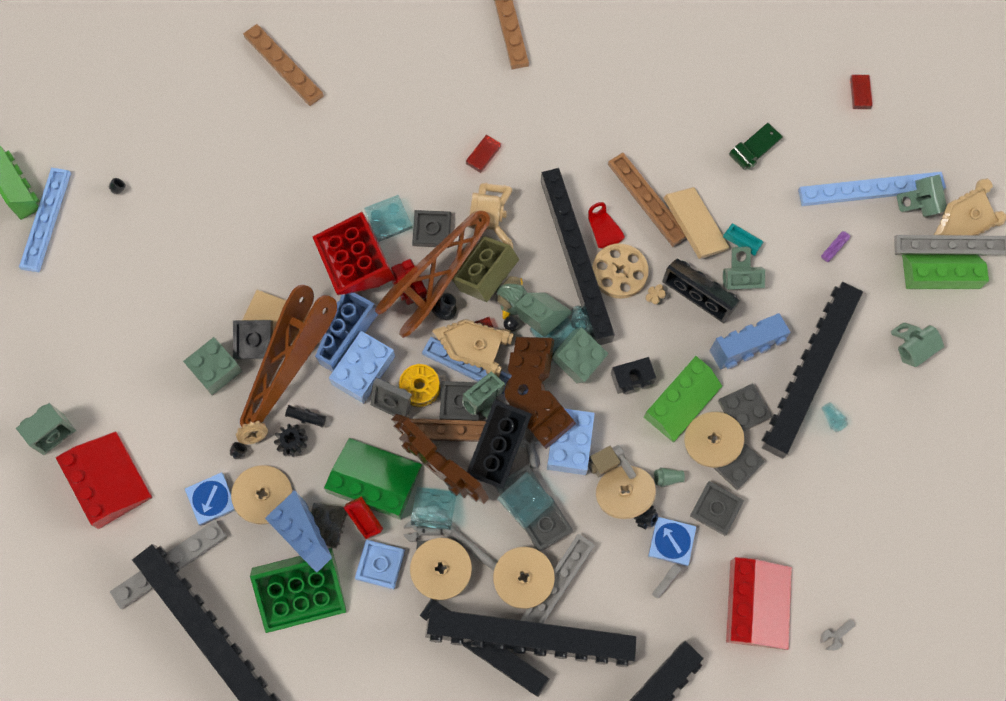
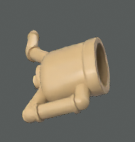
M482 183L479 186V193L472 194L470 215L475 211L482 210L487 212L490 217V224L486 229L493 230L503 243L513 248L512 240L508 238L499 226L502 218H506L507 211H504L503 208L512 193V188L506 185ZM486 191L503 194L501 197L486 195ZM475 225L468 226V228H475Z

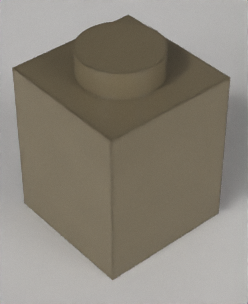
M610 445L591 455L588 467L592 474L596 473L599 478L610 470L619 467L620 460Z

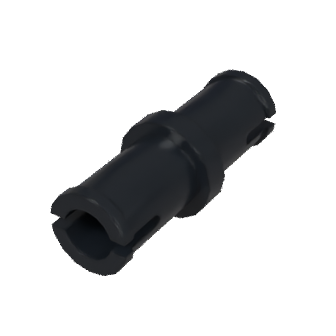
M288 405L285 412V417L297 419L303 424L310 423L321 428L324 427L327 417L311 412L310 409L306 408L304 410Z

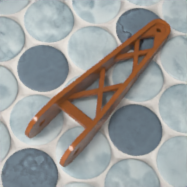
M482 210L473 212L394 285L378 303L375 312L380 315L389 309L404 292L418 306L416 311L400 329L399 335L402 338L409 336L428 316L489 226L490 217L488 213ZM475 225L474 235L471 238L464 239L465 228ZM458 245L456 258L449 268L435 273L437 257L447 247ZM431 264L430 274L419 277V275ZM442 275V277L433 287L434 277ZM429 279L427 296L423 300L410 285L413 282Z
M298 285L292 290L282 308L241 415V427H243V424H249L250 421L252 423L256 421L262 423L331 325L337 312V302L333 297L323 295L313 304L314 292L311 287ZM281 364V366H280V368H279V370H278V372H277V374H276L274 380L272 381V383H271V385H270V387H269V384H270L272 378L274 377V375H275V373H276V371H277L279 365ZM263 398V400H262V402H261V404H260V406H259L257 412L255 413V410H256L258 404L260 403L261 399Z

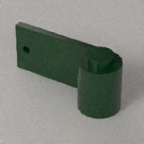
M766 123L746 142L738 143L730 151L729 156L743 170H751L757 164L756 161L777 144L783 136L773 126Z

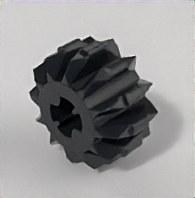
M288 423L287 429L280 427L282 433H275L278 439L274 441V444L278 445L277 451H283L285 457L289 453L292 457H295L296 451L299 454L303 453L300 449L301 447L307 448V444L304 442L308 440V436L304 435L306 433L304 429L299 430L298 424L292 428V425ZM293 438L295 439L294 442H293V441H290V443H288V439H290V440H292Z

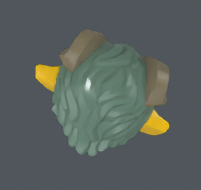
M510 276L496 290L498 295L497 302L502 309L503 319L509 314H518L514 304L527 294V291L522 286V278Z

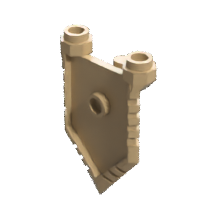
M987 178L977 181L975 190H971L969 193L964 194V196H960L958 200L955 199L948 203L934 235L979 236L980 233L988 231L991 227L1003 225L1006 221V214L1003 211L994 212L986 196V193L990 192V189L993 188L992 182Z
M468 319L452 323V325L449 324L447 327L443 326L432 330L437 339L441 341V345H444L443 348L447 350L446 352L452 360L463 361L465 364L469 363L471 366L475 365L478 368L482 367L486 370L487 374L492 371L499 378L502 367L499 366V363H495L494 360L500 344L511 345L514 334L510 330H496L494 327H488L481 323L477 324Z

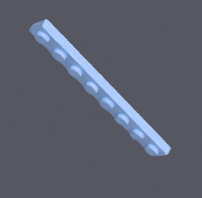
M942 172L803 186L798 189L801 205L810 206L893 197L900 193L917 190L915 180L939 174L943 190H945L946 186Z

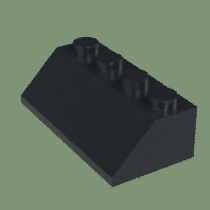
M678 258L667 267L662 280L664 284L723 324L740 301L735 294L725 291L721 288L720 284L710 281L702 272L694 270L686 261L679 260Z
M494 399L467 473L477 480L503 489L532 414Z

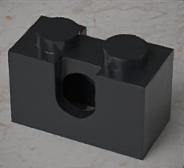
M649 357L612 367L611 376L618 394H630L635 391L634 388L640 386L642 389L650 388L656 380ZM629 375H636L639 380L632 381Z

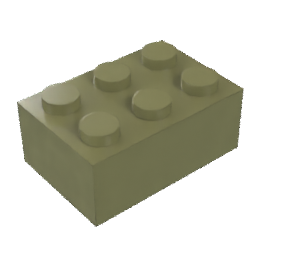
M483 236L465 259L452 281L460 292L488 302L519 261V258L510 245Z

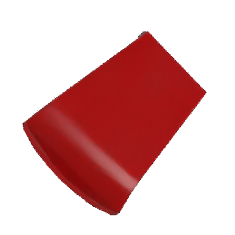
M598 202L589 208L588 220L598 248L618 244L625 238L622 230L606 212V204L604 202ZM602 206L598 212H593L596 207Z

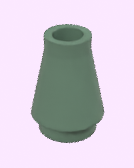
M660 467L654 471V482L656 485H660V487L684 482L685 480L683 470Z

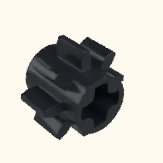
M651 505L646 512L634 517L635 523L638 524V527L645 530L647 526L653 527L658 520V513L654 506Z

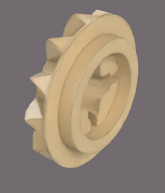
M250 421L249 424H243V427L237 429L236 438L242 444H255L267 436L268 429L265 423H260L259 421L252 423Z

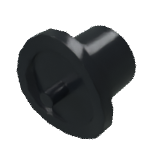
M444 293L432 308V312L442 320L453 319L457 311L455 305L456 298L452 294Z

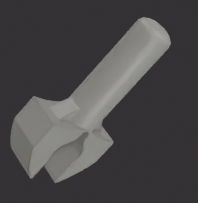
M531 432L533 439L531 444L526 441L524 434L520 447L527 449L530 467L536 468L538 463L535 446L540 444V442Z
M616 445L612 449L620 460V465L629 479H634L636 474L626 460L624 451L619 445Z
M409 521L404 525V529L413 528L417 531L411 535L403 534L410 542H417V538L421 535L440 536L442 534L441 528H423L417 525V521Z
M677 564L672 566L663 581L653 591L652 594L655 598H659L681 571L682 568Z
M848 620L835 632H831L829 629L825 630L821 634L820 643L825 642L828 638H834L833 644L826 648V650H838L842 647L840 638L855 627V623L852 620Z

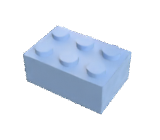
M360 331L329 376V380L333 386L364 404L372 392L375 379H381L394 360V350Z
M565 409L577 424L550 446L547 470L586 475L595 413Z

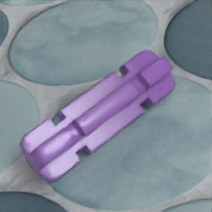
M842 231L827 250L824 251L821 258L829 262L849 240L850 235Z

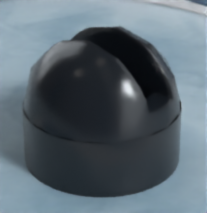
M113 178L109 183V189L113 194H120L126 187L125 183L119 178Z
M508 315L503 323L505 329L514 331L520 326L511 315Z
M234 442L230 448V455L234 459H241L247 452V447L240 442Z

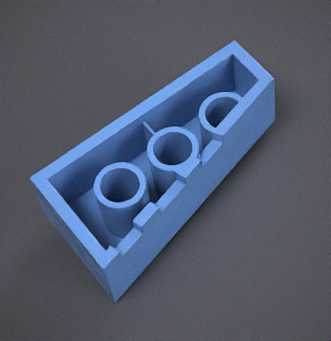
M354 292L341 295L340 300L337 302L336 315L326 334H324L315 355L321 366L333 372L360 331L365 333L378 315L375 312L376 305Z
M780 313L759 321L756 323V327L750 324L745 326L739 333L735 330L730 332L724 339L722 336L716 338L709 351L720 370L724 368L731 369L740 360L748 361L757 352L762 354L771 349L770 346L774 344L779 346L787 341L786 338L791 332Z
M294 490L265 519L318 572L332 556L320 535V530L314 522V517L309 511L306 501Z

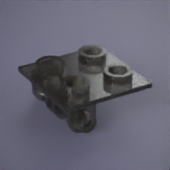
M313 503L311 513L316 526L320 530L321 537L327 546L337 549V546L340 545V534H343L341 529L345 527L343 524L348 514L341 506Z

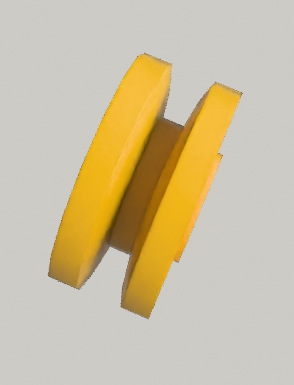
M411 365L403 371L399 380V388L405 389L408 393L412 394L410 405L413 407L429 406L436 401L440 394L441 386L438 374L428 365ZM419 382L425 384L422 389H416L415 385Z

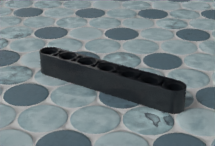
M430 599L419 616L427 621L430 608L450 610L436 600ZM463 643L462 645L537 697L540 696L550 680L546 675L506 648L505 651H496L492 649V646L484 645V648H474L469 643Z

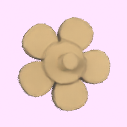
M658 284L656 287L651 286L648 289L649 294L646 295V300L648 302L652 301L653 304H658L660 298L666 296V292L663 290L664 287L661 284Z

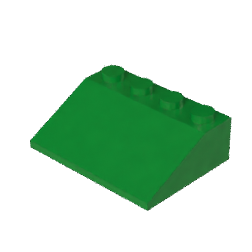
M349 438L329 474L324 489L328 494L350 502L362 497L370 509L401 520L422 464Z
M328 548L332 558L318 572L301 556L251 569L250 579L265 633L346 613L332 548Z

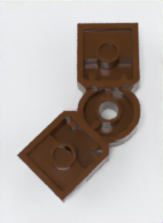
M516 337L514 352L510 353L508 372L512 377L506 383L505 398L510 405L532 414L527 427L542 446L547 449L577 424L550 391L545 390L543 384L550 374L555 340L543 337ZM528 389V392L523 395V392Z
M399 414L394 415L391 419L395 423L393 427L400 434H403L399 440L403 443L401 446L405 451L417 456L432 473L444 481L449 491L455 496L459 494L465 498L468 495L475 502L478 500L483 504L487 502L489 497L479 481L450 459L447 461L442 454L436 451L438 449L436 445L409 417Z

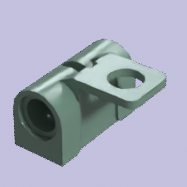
M940 174L915 180L917 190L897 194L898 206L901 212L921 208L923 217L944 212L947 207ZM905 196L911 200V204L908 207L903 204Z
M750 247L732 248L731 268L723 269V284L727 290L765 288V269L763 267H751ZM744 251L746 253L745 260L737 261L736 254Z
M902 323L891 331L893 336L904 339L905 343L898 347L902 362L913 367L919 366L945 347L940 333L931 325L922 330L917 326ZM908 328L905 332H899L901 329Z
M491 371L463 394V406L470 414L476 415L480 412L487 418L494 399L504 391L505 383Z

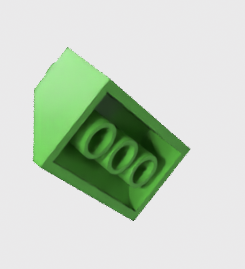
M0 146V194L9 208L22 220L38 210L39 205L37 202L40 200L34 191L30 192L29 188H31V185L27 179H22L21 174L23 172L17 164H13L12 161L15 160L9 150L5 151Z
M902 255L906 289H981L989 281L987 263L979 255Z
M695 356L646 411L643 418L674 443L720 390L722 385L712 369Z

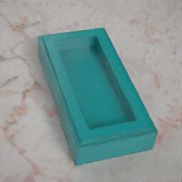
M733 223L723 235V238L738 247H750L753 256L756 255L764 243Z

